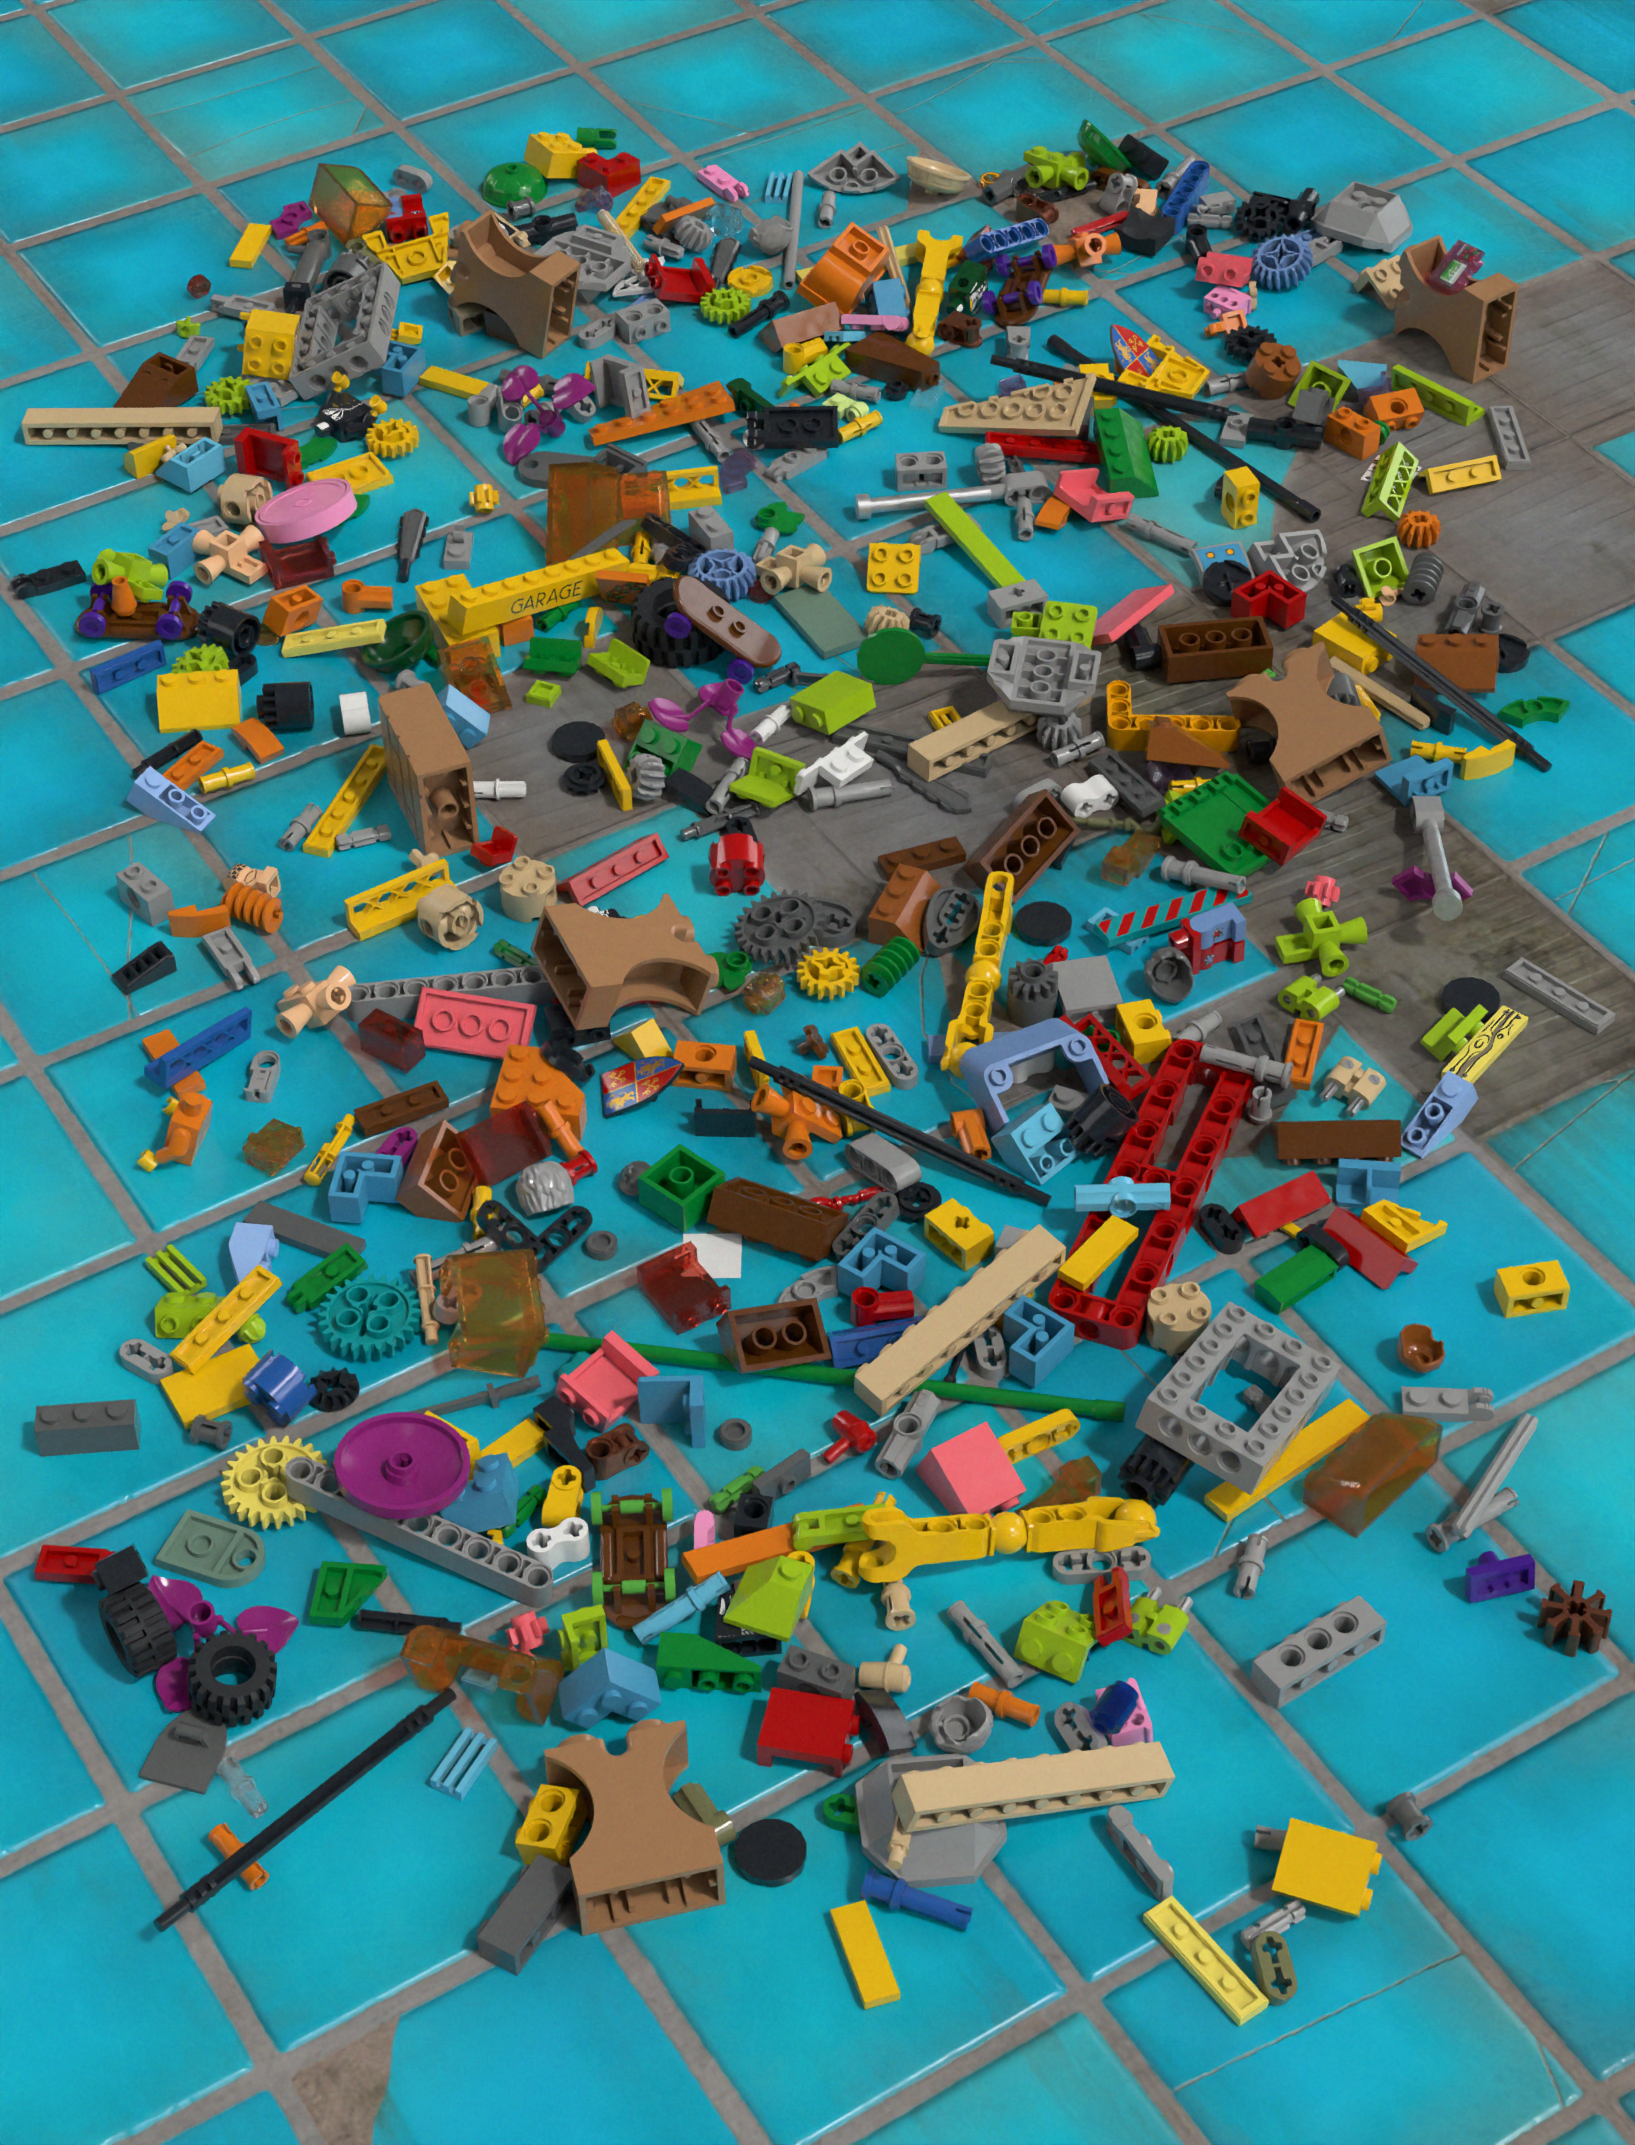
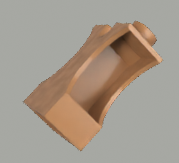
M491 209L473 222L471 220L464 221L457 229L454 237V243L459 247L458 261L450 274V281L455 284L452 305L458 307L463 303L473 302L490 308L508 324L520 347L540 359L545 358L571 337L581 263L559 250L544 256L525 251L507 236L500 226L494 211Z
M1437 235L1403 250L1399 260V268L1401 269L1400 284L1404 288L1398 293L1394 302L1396 310L1394 333L1398 335L1411 328H1418L1427 332L1444 350L1452 371L1471 384H1474L1508 368L1519 284L1499 272L1483 280L1474 279L1463 272L1454 285L1450 287L1449 284L1447 285L1446 282L1438 279L1449 265L1446 262L1447 259H1451L1446 250L1442 237ZM1441 263L1446 264V265L1444 266L1445 268H1443V267L1440 266Z
M1323 641L1309 648H1298L1291 651L1282 662V669L1285 673L1284 679L1273 681L1266 672L1260 675L1250 674L1242 678L1234 689L1226 692L1233 716L1236 721L1237 719L1240 720L1241 728L1261 730L1278 739L1276 748L1269 760L1279 789L1286 786L1310 804L1392 761L1383 727L1369 707L1344 704L1327 695L1328 688L1335 676Z
M668 893L663 894L660 904L653 911L636 918L624 919L603 916L589 911L577 903L544 906L530 948L576 1030L607 1027L611 1016L617 1009L628 1003L643 1000L670 1003L691 1012L695 1016L701 1015L709 991L715 989L719 981V969L716 960L711 955H705L699 943L694 941L695 931L691 919L686 915L682 916Z
M647 1719L634 1724L629 1728L625 1736L626 1752L617 1756L607 1752L603 1739H596L588 1734L570 1736L564 1739L556 1748L544 1750L547 1785L579 1789L589 1811L586 1819L592 1826L590 1833L579 1850L569 1858L573 1897L582 1936L726 1904L724 1862L714 1826L704 1824L688 1816L669 1796V1792L677 1778L689 1767L685 1720L666 1724L659 1719Z

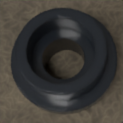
M892 380L885 385L884 392L889 400L897 402L906 398L909 387L901 380Z

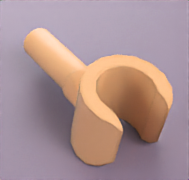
M1383 586L1381 592L1384 596H1380L1378 599L1384 606H1391L1395 603L1396 596L1402 594L1404 587L1391 590L1389 586Z

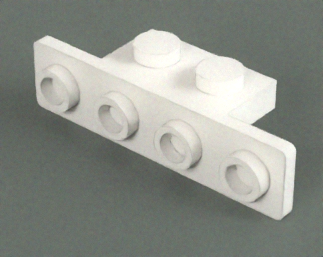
M862 732L856 737L852 736L841 747H835L824 758L820 757L807 769H801L796 775V785L793 793L799 796L808 787L814 786L823 779H826L839 789L871 768L874 759L863 751L869 734Z

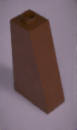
M880 330L845 349V365L853 373L888 383L892 380H901L908 385L909 389L922 393L940 383V364L938 361Z

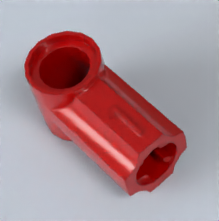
M863 1286L855 1289L851 1297V1323L855 1327L876 1324L878 1320L914 1317L915 1309L912 1290L878 1293V1291L871 1287Z

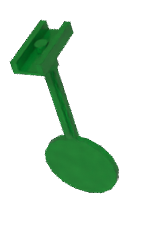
M897 627L884 628L870 634L861 642L856 653L857 667L863 677L868 680H874V683L881 685H894L907 681L920 671L923 664L989 666L991 655L925 652L924 645L917 635L907 629ZM1011 635L1010 638L1020 637L1021 635Z

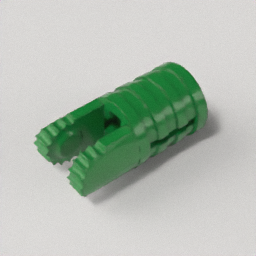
M577 127V143L581 144L583 148H616L617 142L613 139L617 137V129Z

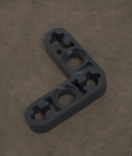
M647 512L640 524L646 532L670 547L664 553L661 563L673 572L679 573L689 569V564L693 563L695 558H698V553L705 554L707 550L703 545L657 514Z
M488 1200L484 1202L476 1215L479 1227L526 1271L532 1274H541L546 1271L587 1233L593 1220L592 1214L588 1209L579 1205L572 1206L537 1237L498 1201ZM492 1213L497 1215L496 1218L493 1217L490 1220L486 1217L487 1214L490 1215ZM580 1218L583 1222L576 1224L570 1231L568 1227L572 1220ZM506 1222L507 1224H505L502 1231H500L498 1229L499 1226L502 1227L503 1223ZM509 1231L519 1233L522 1242H510L506 1237V1233ZM555 1233L561 1235L565 1240V1244L562 1246L554 1245L550 1241L549 1235ZM544 1248L546 1253L541 1261L537 1260L534 1262L531 1259L532 1256H537Z

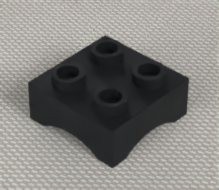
M1134 207L1127 219L1114 228V232L1119 235L1122 248L1155 256L1175 234L1176 218L1169 216L1164 218L1154 217L1144 212L1141 208Z

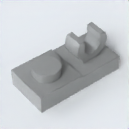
M454 523V531L448 532L443 560L444 569L470 570L474 533L465 532L464 523Z

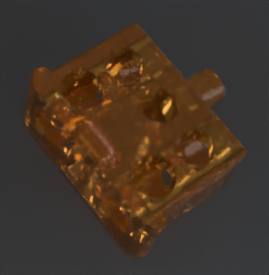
M273 1118L257 1134L251 1132L247 1138L248 1143L242 1148L248 1165L265 1171L272 1177L287 1165L306 1144L300 1126L294 1127Z

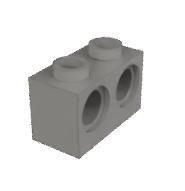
M657 298L615 311L616 332L629 345L671 331L670 310Z
M932 451L895 454V479L898 492L947 489L945 452Z

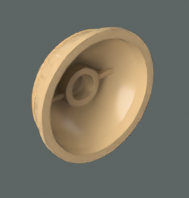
M906 157L908 177L917 185L926 188V193L938 195V192L954 194L960 192L967 181L971 179L970 174L951 165L922 157Z

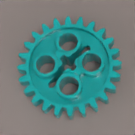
M370 1274L368 1280L365 1281L358 1275L356 1283L346 1279L345 1288L335 1285V1295L326 1293V1302L320 1303L321 1312L317 1313L319 1332L320 1335H323L324 1343H330L331 1351L340 1349L341 1357L351 1352L355 1361L360 1354L365 1355L366 1361L370 1360L372 1354H376L380 1360L383 1359V1352L385 1351L395 1355L394 1347L398 1346L405 1349V1340L414 1341V1332L420 1331L419 1322L422 1321L420 1300L416 1299V1292L409 1291L407 1283L399 1286L398 1278L387 1282L385 1274L379 1280H375L374 1274Z

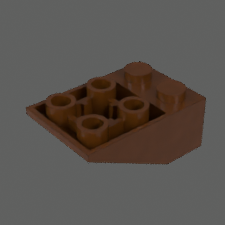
M158 352L142 363L113 408L177 407L199 392L195 367Z

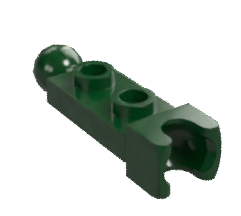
M737 378L726 384V388L733 395L732 400L734 401L736 411L741 409L743 413L747 414L749 411L764 412V407H775L751 389V384L744 378Z

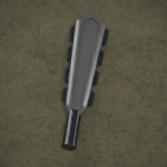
M732 236L721 239L715 245L716 252L713 253V261L710 265L712 270H709L716 284L714 288L716 290H719L720 285L728 279L729 271L733 270L734 263L737 261L738 254L742 249L740 241Z
M418 508L404 513V516L400 517V539H398L397 544L400 549H397L396 556L400 559L401 563L398 579L402 583L408 582L411 565L415 562V559L420 557L419 549L423 546L422 538L425 537V527L429 524L427 513Z

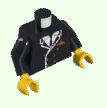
M336 371L332 375V382L335 384L334 390H330L324 405L319 409L320 424L316 425L314 430L318 437L325 438L330 435L339 442L345 443L358 437L366 436L367 429L373 428L372 424L376 423L378 419L376 417L377 414H383L387 411V404L378 395H374L369 401L371 406L369 407L346 391L340 393L341 390L349 387L350 381L345 374L342 376L339 371Z

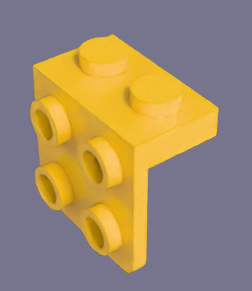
M869 543L867 591L880 594L915 595L918 592L921 545L911 543Z

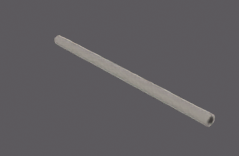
M796 170L793 173L789 223L793 225L794 229L786 248L783 287L786 290H792L795 287L804 173L801 170Z

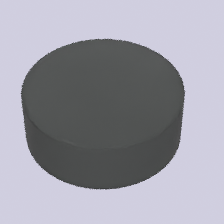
M603 1230L590 1234L586 1240L587 1254L592 1259L598 1261L613 1258L618 1251L616 1236L609 1231Z
M739 1418L729 1419L722 1423L719 1428L721 1445L731 1451H740L747 1448L752 1441V1428L750 1424Z

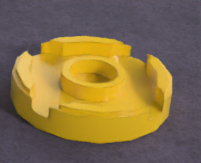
M756 265L749 266V269L738 267L728 275V289L734 287L736 291L741 289L742 294L748 293V298L763 296L773 288L772 273L764 267Z

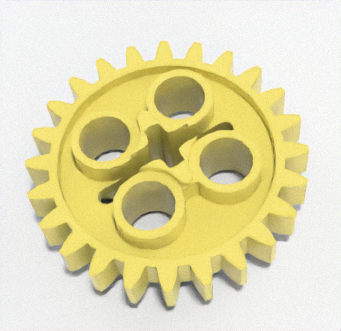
M272 1436L268 1444H265L261 1438L258 1439V1447L256 1448L246 1444V1454L236 1451V1461H228V1470L222 1472V1494L225 1505L229 1506L230 1514L237 1513L238 1521L240 1522L248 1518L250 1527H253L260 1521L262 1522L263 1530H266L270 1523H275L276 1529H280L283 1521H287L292 1527L294 1526L293 1518L298 1517L305 1521L306 1511L317 1512V1509L301 1503L288 1495L285 1473L286 1464L295 1457L303 1456L327 1467L328 1465L327 1461L322 1459L320 1450L314 1452L312 1443L303 1447L301 1438H298L292 1444L289 1442V1436H285L282 1442H277L276 1437Z

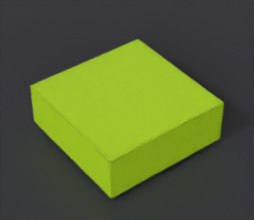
M536 680L526 694V703L551 708L562 693L561 686Z

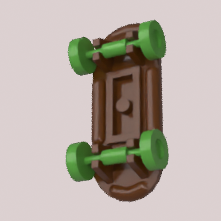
M662 1488V1502L652 1498V1493H645V1495H626L619 1498L618 1495H611L612 1501L606 1505H602L601 1491L591 1492L592 1526L600 1525V1571L592 1572L593 1606L602 1604L607 1619L614 1626L622 1630L634 1632L632 1626L645 1620L669 1604V1602L676 1600L675 1567L668 1568L667 1522H673L672 1488Z

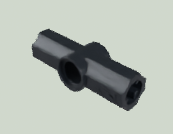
M1307 187L1304 192L1300 193L1297 199H1291L1288 214L1284 219V228L1289 233L1297 234L1315 215V208L1319 203L1320 194L1314 188Z
M573 212L552 218L547 215H539L534 217L531 223L514 227L519 231L526 232L528 235L527 240L531 244L536 243L543 246L559 234L576 231L578 223Z
M1250 417L1246 437L1249 440L1273 443L1276 448L1281 450H1289L1294 446L1320 450L1324 429L1323 427L1297 424L1296 420L1290 417H1280L1276 421Z

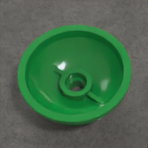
M1084 119L1082 121L1079 133H1077L1078 144L1087 155L1085 160L1093 168L1096 165L1098 167L1105 166L1123 172L1132 167L1125 156L1101 131L1088 120Z
M522 162L503 163L493 167L486 174L484 183L481 186L482 198L488 204L507 209V201L512 200L516 202L523 200L525 196H530L534 204H537L548 193L547 182L543 179L540 171L533 165Z

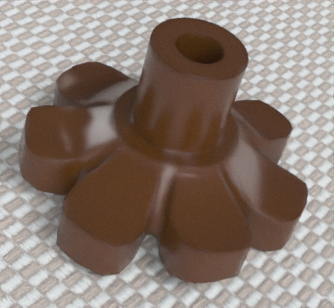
M814 1024L803 1027L806 1041L797 1045L799 1052L805 1055L813 1051L821 1060L827 1058L826 1053H829L827 1044L823 1042L822 1036L818 1033L817 1027Z

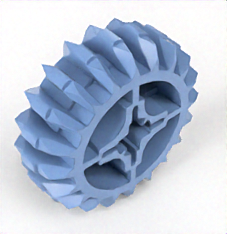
M1285 234L1281 237L1274 235V238L1271 240L1266 238L1265 243H1258L1257 249H1253V254L1250 257L1254 258L1251 264L1252 274L1256 283H1260L1262 287L1267 286L1270 290L1275 287L1279 291L1282 287H1286L1289 290L1291 285L1298 286V282L1305 281V277L1310 275L1311 268H1313V254L1307 241H1303L1301 237L1296 238L1293 234L1289 237Z
M727 547L724 550H719L718 548L714 551L706 550L705 554L698 553V558H695L693 563L689 564V569L687 570L688 576L699 577L702 581L708 580L714 584V587L718 586L721 588L729 601H738L739 597L746 598L747 593L752 592L756 582V567L751 557L746 556L745 552L738 553L737 549L728 550Z

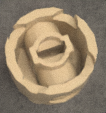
M239 473L230 475L225 484H221L217 491V496L221 499L222 520L234 524L258 527L255 521L257 510L273 498L270 482L263 479L264 477Z
M520 856L514 860V863L503 869L499 876L501 904L506 916L514 921L529 923L532 922V918L539 917L540 920L544 906L557 905L555 868L541 861L531 860L527 856Z
M449 883L435 888L426 897L420 898L416 905L418 926L421 932L443 947L451 950H460L472 943L478 935L475 932L478 925L482 927L484 921L481 904Z
M1197 1283L1169 1284L1163 1287H1156L1151 1291L1147 1304L1146 1337L1156 1350L1159 1351L1160 1347L1167 1350L1166 1355L1170 1356L1174 1353L1188 1350L1211 1323V1302L1205 1293L1200 1291V1286Z

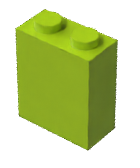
M837 670L789 698L791 715L795 722L827 735L832 734L876 707L872 683Z

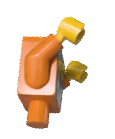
M184 1092L179 1101L172 1096L167 1098L166 1102L169 1105L162 1109V1111L170 1116L171 1120L164 1148L157 1150L156 1155L148 1148L140 1154L141 1158L136 1163L147 1172H151L159 1163L165 1164L170 1161L191 1167L210 1127L213 1102L197 1092Z

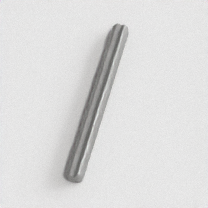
M1528 1413L1521 1415L1452 1523L1451 1533L1453 1536L1466 1539L1470 1535L1535 1432L1538 1423L1536 1416H1530Z

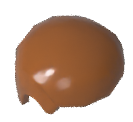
M1416 1323L1406 1325L1399 1333L1396 1355L1402 1365L1409 1370L1426 1374L1437 1370L1444 1362L1443 1340L1436 1341L1433 1338L1431 1327Z

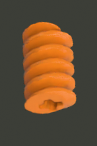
M241 882L234 883L222 897L220 905L226 904L229 916L232 918H237L239 921L256 926L258 929L265 930L268 933L277 931L282 924L284 914L281 909V900L278 897L272 898L270 894H263L261 890H254L251 886H244Z

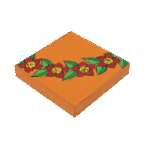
M597 570L596 582L603 602L632 605L635 596L646 585L650 586L647 574Z

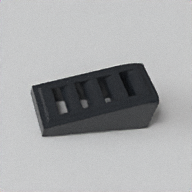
M160 940L112 974V980L128 995L177 971L174 954ZM130 976L133 978L131 981L127 979Z

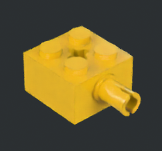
M539 132V134H529L524 160L536 167L546 178L578 179L577 160L588 153L594 152L597 154V150L594 147L582 148L581 144L573 141L570 135L563 132H558L557 135Z

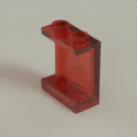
M319 534L314 536L312 542L275 551L268 539L259 541L261 562L267 564V575L275 591L334 577L333 566L337 565L334 551H329V543L326 536L322 537Z
M526 1100L455 1134L479 1186L490 1187L524 1168L552 1156L550 1139L544 1132L542 1133L537 1123L538 1115L533 1106L528 1105Z
M691 1241L637 1266L638 1288L677 1335L694 1329L698 1325L731 1309V1289L727 1285L719 1287L698 1262L697 1248Z

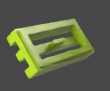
M172 1244L166 1246V1252L163 1253L161 1250L156 1252V1258L153 1259L149 1256L145 1259L146 1266L172 1292H182L184 1296H191L208 1286L206 1277ZM164 1264L188 1289L184 1290L160 1265Z

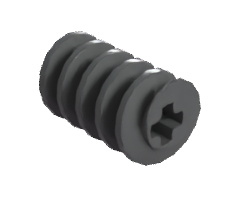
M1422 552L1415 556L1402 591V596L1407 602L1427 605L1434 601L1444 572V566L1441 561L1427 552Z

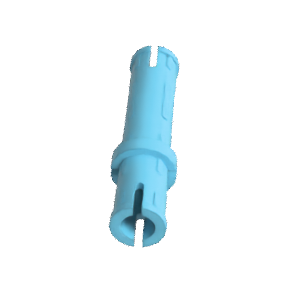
M717 1571L695 1587L691 1585L686 1588V1593L662 1607L645 1620L632 1626V1629L641 1643L646 1645L656 1636L660 1635L661 1632L670 1629L697 1610L701 1612L706 1609V1604L731 1588L721 1572Z

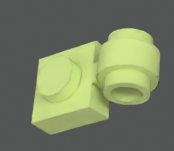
M836 393L822 403V406H838V419L841 420L846 417L850 423L856 417L861 418L869 414V407L866 403L856 402L839 393Z

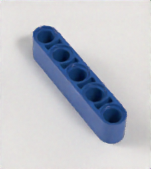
M1197 160L1190 163L1162 208L1161 218L1168 216L1176 218L1175 234L1173 236L1181 232L1187 222L1188 214L1191 213V206L1199 203V196H1203L1208 188L1210 165L1206 161Z
M1035 218L980 235L966 245L965 254L970 261L980 263L997 258L1001 254H1010L1027 249L1048 236L1049 228L1043 219Z

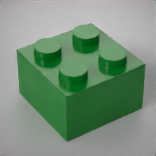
M679 1144L637 1177L639 1203L681 1231L686 1232L709 1213L714 1187L726 1182L725 1172Z

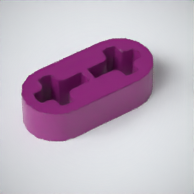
M409 1127L396 1129L377 1150L376 1154L401 1156L404 1168L411 1160L418 1144L417 1132Z

